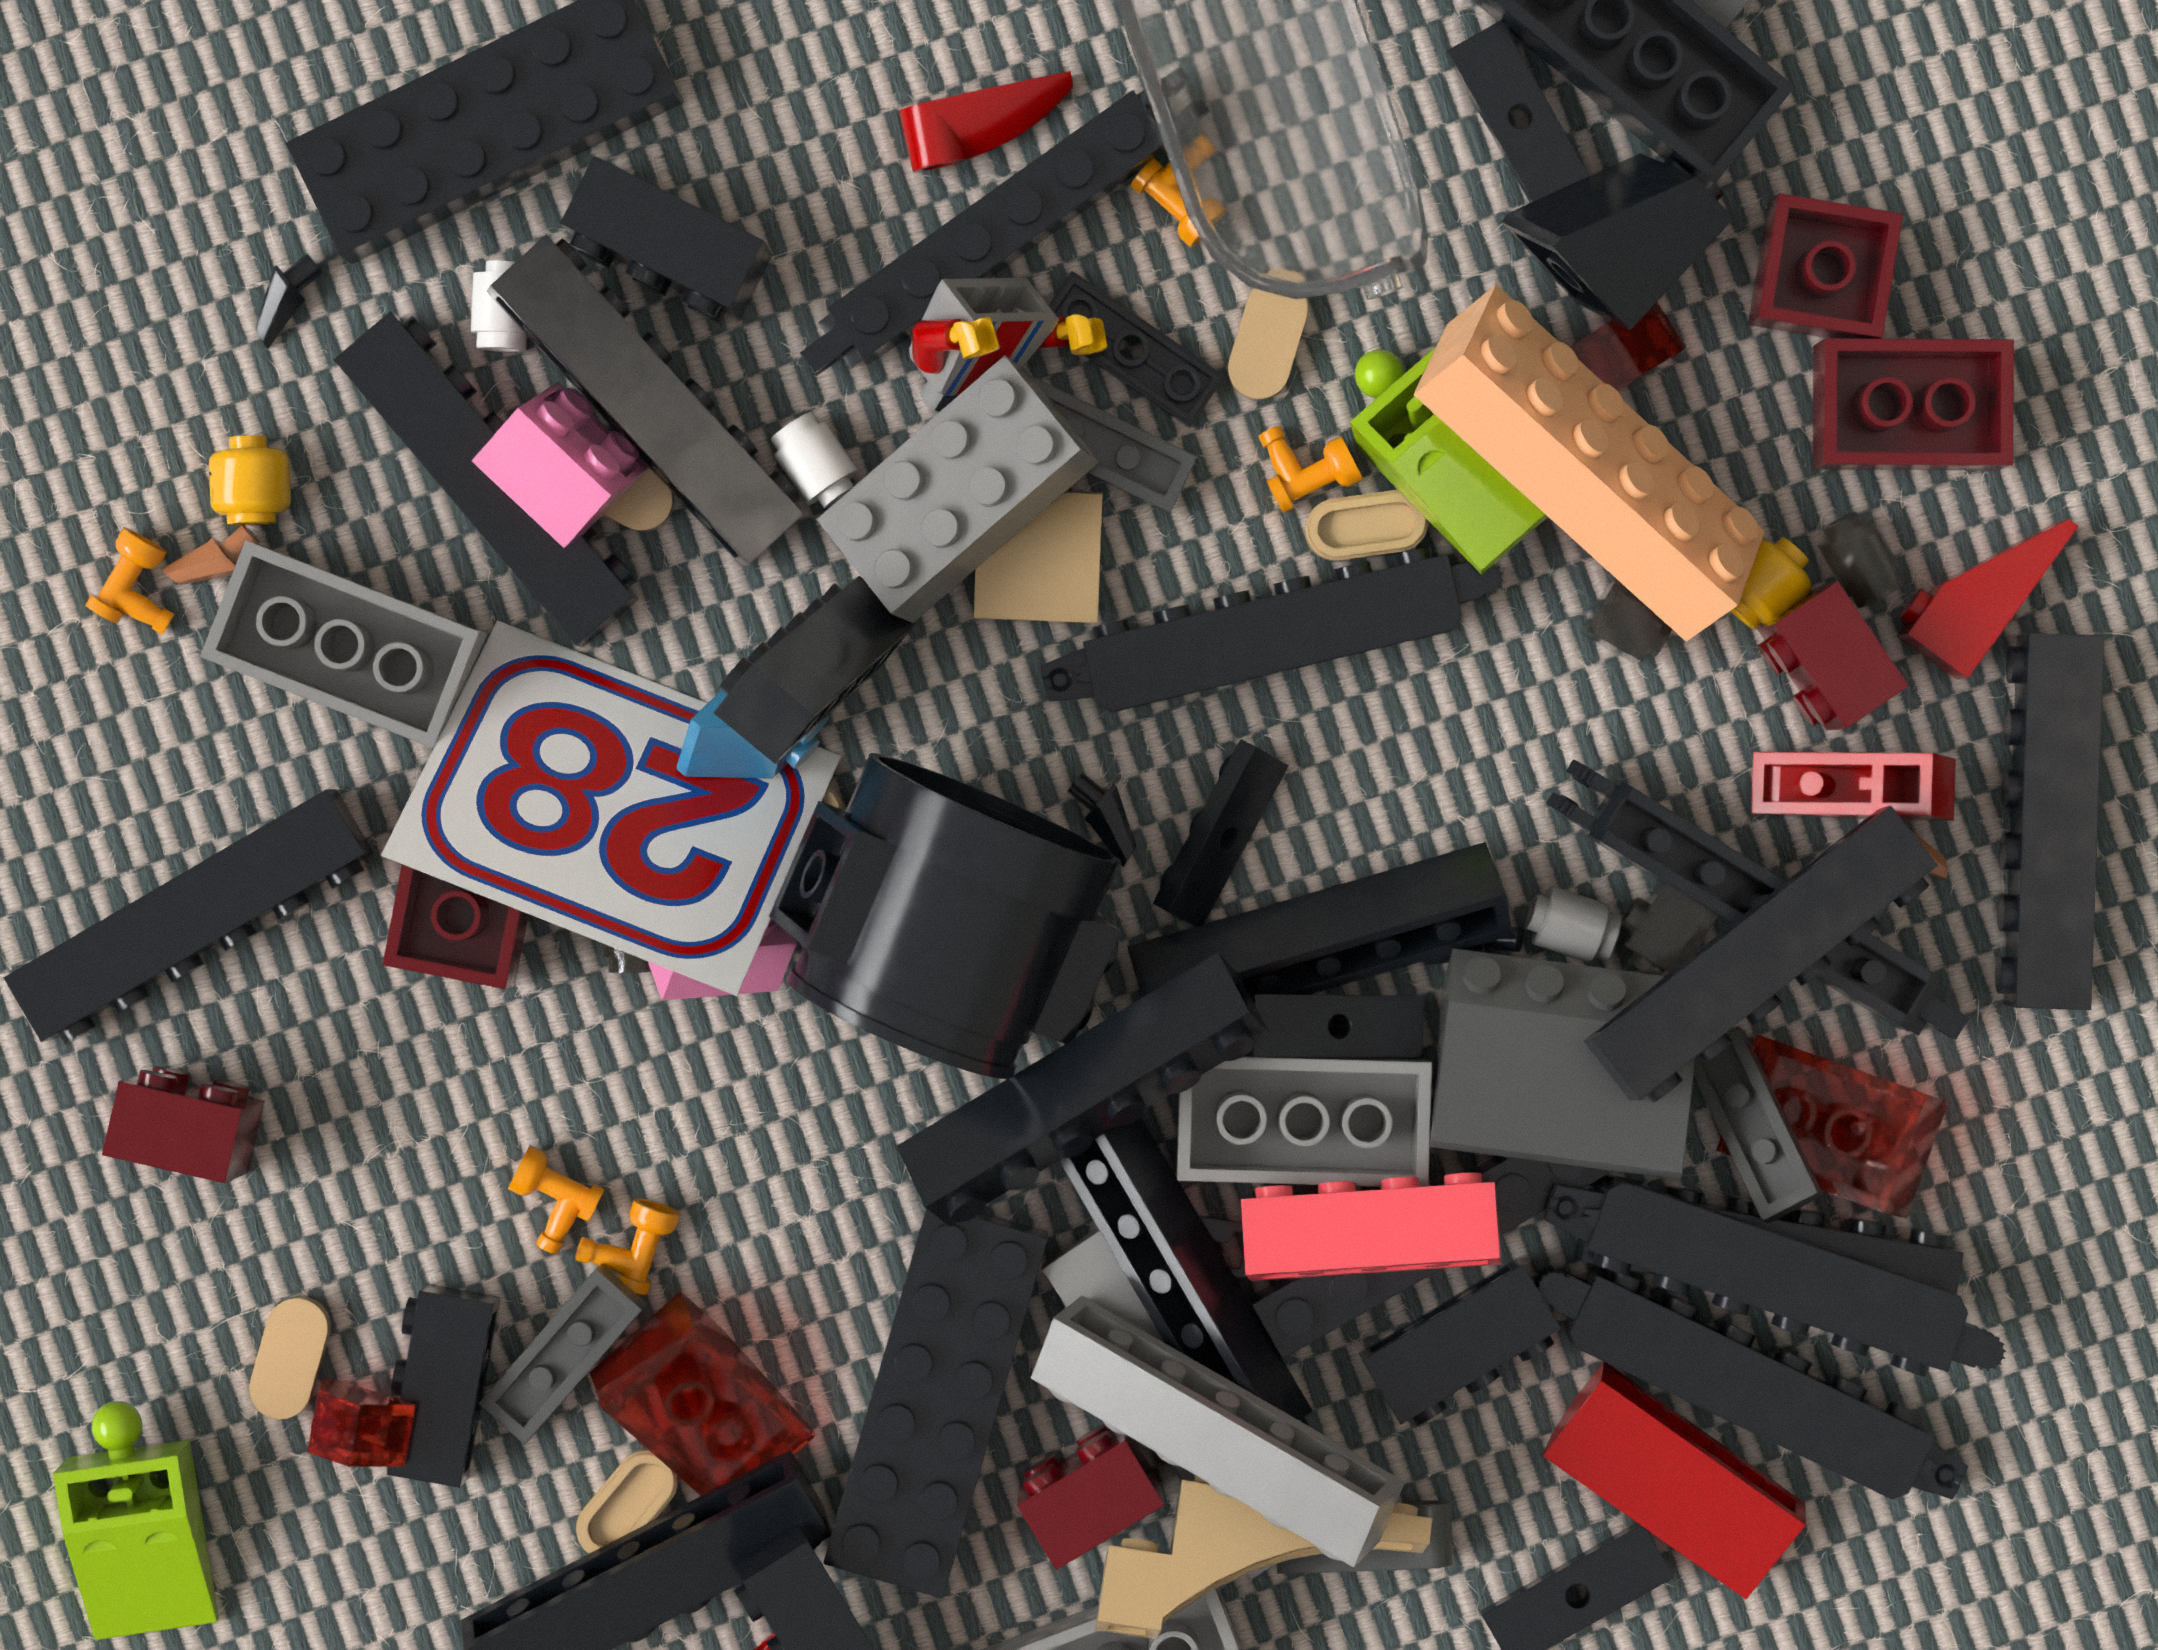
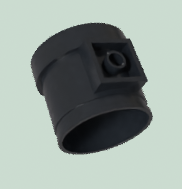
M870 753L846 810L818 801L769 917L802 944L803 950L796 966L791 968L787 977V983L800 995L831 1014L869 1033L928 1058L972 1073L998 1079H1011L1018 1067L1017 1059L1023 1045L1029 1042L1032 1032L1066 1044L1073 1040L1077 1032L1082 1030L1088 1023L1093 1011V995L1103 973L1110 970L1118 953L1117 940L1121 930L1102 918L1098 913L1121 861L1115 855L1092 841L1002 798L922 766L891 756Z

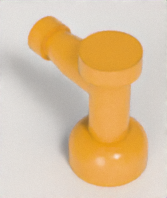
M1195 135L1185 144V149L1174 156L1165 167L1155 158L1150 160L1136 175L1130 185L1139 195L1144 192L1148 193L1180 222L1177 228L1178 236L1190 248L1195 247L1211 231L1224 212L1212 200L1203 199L1197 203L1194 202L1179 188L1192 174L1199 161L1203 162L1211 153L1208 145Z
M1281 426L1270 428L1258 436L1263 448H1267L1271 463L1277 473V476L1267 480V483L1283 514L1294 509L1292 502L1335 480L1344 487L1352 486L1363 480L1342 436L1329 441L1325 445L1323 459L1304 469L1301 468L1294 452L1285 442L1286 436Z
M123 527L115 543L121 557L98 596L91 594L85 606L116 624L119 623L125 613L135 620L151 625V629L163 635L175 614L166 608L160 609L150 599L131 588L142 569L158 567L167 551L145 536Z
M529 1145L508 1190L521 1196H527L536 1189L557 1199L549 1216L546 1229L541 1232L536 1244L549 1253L558 1254L564 1243L562 1239L572 1227L576 1217L588 1222L605 1188L595 1183L589 1188L548 1168L546 1154L542 1150Z
M635 1198L629 1212L630 1221L637 1227L631 1249L609 1244L595 1243L593 1239L582 1237L577 1248L575 1260L586 1264L592 1262L598 1266L603 1264L608 1270L615 1271V1276L634 1293L648 1295L652 1281L647 1277L661 1235L671 1234L676 1229L681 1213L672 1207L655 1201Z

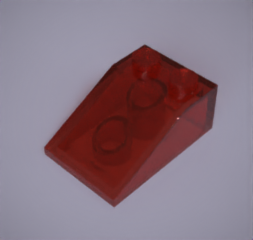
M1757 1034L1753 1049L1821 1190L1880 1212L1907 1219L1948 1102ZM1721 1135L1716 1151L1731 1156Z
M679 1291L589 1372L602 1409L700 1496L789 1450L795 1455L816 1436L811 1426L727 1333L682 1291Z

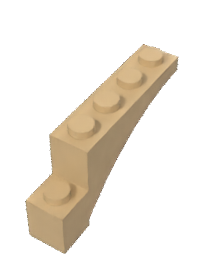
M1195 1475L1194 1481L1182 1480L1178 1491L1170 1554L1158 1553L1159 1544L1142 1539L1124 1538L1122 1539L1121 1547L1109 1545L1105 1559L1095 1630L1158 1639L1162 1624L1210 1591L1250 1572L1290 1559L1323 1553L1316 1545L1294 1532L1272 1525L1265 1519L1263 1514L1241 1501L1216 1492L1208 1482ZM1396 1502L1380 1542L1372 1550L1423 1553L1430 1543L1433 1518L1417 1516V1507Z

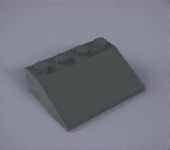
M1452 948L1442 986L1430 1147L1681 1179L1695 1058L1677 1071L1683 1079L1682 1082L1656 1102H1652L1647 1095L1641 1100H1629L1583 1041L1665 976Z

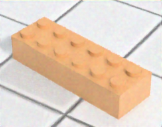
M1497 284L1446 325L1414 392L1416 398L1686 642L1738 606L1765 530L1757 524L1755 518L1748 510L1737 506L1713 484L1711 478L1703 469L1694 466L1668 442L1661 430L1648 424L1623 401L1621 395L1614 387L1602 382L1578 360L1575 352L1567 344L1553 337L1532 317L1525 305L1512 299Z

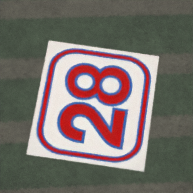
M497 620L381 856L737 996L771 919L769 917L812 814L818 801L822 802L841 756L817 746L811 756L798 768L794 769L790 764H787L772 779L685 777L676 769L687 730L691 718L708 703Z

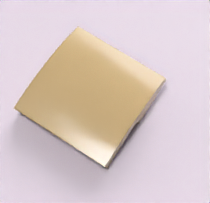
M1065 491L975 569L974 618L1098 623L1103 492Z

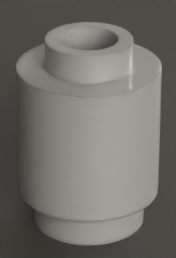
M1550 886L1544 896L1537 893L1534 895L1526 914L1524 928L1532 931L1531 942L1533 945L1590 963L1593 958L1606 962L1615 947L1619 935L1621 915L1610 912L1609 905Z

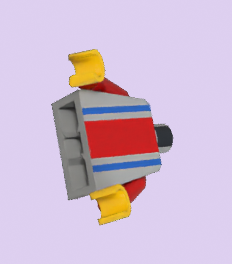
M1027 278L942 279L935 290L922 321L916 323L913 327L909 354L912 361L928 380L921 390L923 401L935 411L940 412L1004 355L1023 367L1039 348L1065 347L1069 343L1071 354L1089 355L1105 350L1107 348V341L1102 319H1088L1086 316L1079 314L1071 315L1067 318L1056 316Z

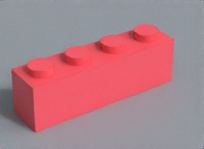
M1481 1173L1445 1175L1444 1185L1419 1187V1178L1417 1177L1387 1178L1381 1180V1190L1356 1191V1182L1352 1181L1326 1182L1318 1184V1194L1293 1195V1186H1265L1255 1189L1256 1198L1241 1199L1245 1275L1250 1281L1502 1265L1495 1182L1482 1183Z

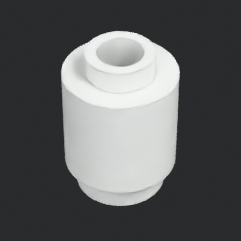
M486 261L485 272L473 273L471 333L477 335L476 349L495 352L526 351L528 336L486 292L489 286L515 263L514 261Z
M812 412L795 419L771 438V442L778 450L774 455L775 459L806 505L819 501L824 509L828 508L854 487L850 479L858 473V469L825 421L819 423Z

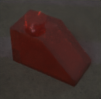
M1656 302L1631 330L1610 321L1570 348L1575 352L1578 360L1602 382L1611 385L1619 392L1687 347L1659 303Z
M323 1378L317 1394L307 1452L348 1467L405 1466L416 1405L339 1379Z

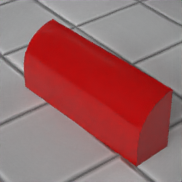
M1604 1361L1562 1416L1543 1454V1457L1744 1599L1750 1596L1806 1526L1805 1502Z

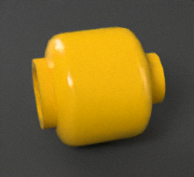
M247 435L229 437L230 449L219 450L213 453L209 459L210 501L212 509L220 515L227 516V525L276 524V514L285 512L291 503L288 455L280 449L267 448V436Z
M1781 537L1775 544L1767 539H1762L1740 602L1730 612L1753 630H1756L1761 624L1766 625L1781 616L1808 596L1811 591L1810 578L1803 570L1808 564L1809 559L1799 548L1784 537Z

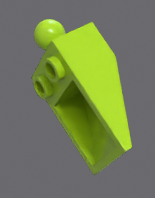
M1435 348L1405 374L1402 362L1394 353L1384 349L1367 352L1359 359L1356 365L1355 381L1365 395L1375 398V400L1350 421L1358 450L1483 575L1548 516L1414 396V392ZM1397 443H1400L1395 449L1392 448Z
M112 1401L104 1404L96 1411L91 1427L92 1434L97 1443L103 1448L108 1449V1451L67 1457L53 1473L62 1533L94 1640L218 1622L219 1615L190 1439L133 1447V1444L136 1443L142 1432V1419L139 1412L131 1404L123 1401ZM167 1470L169 1483L160 1482L155 1477L154 1471ZM111 1478L113 1488L109 1492L99 1491L94 1486L93 1480Z

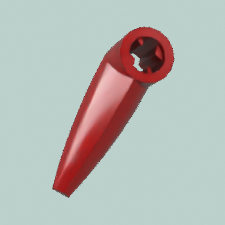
M1071 71L932 100L901 109L899 116L913 172L931 171L964 162L995 149L1023 134L1043 119L1073 88Z

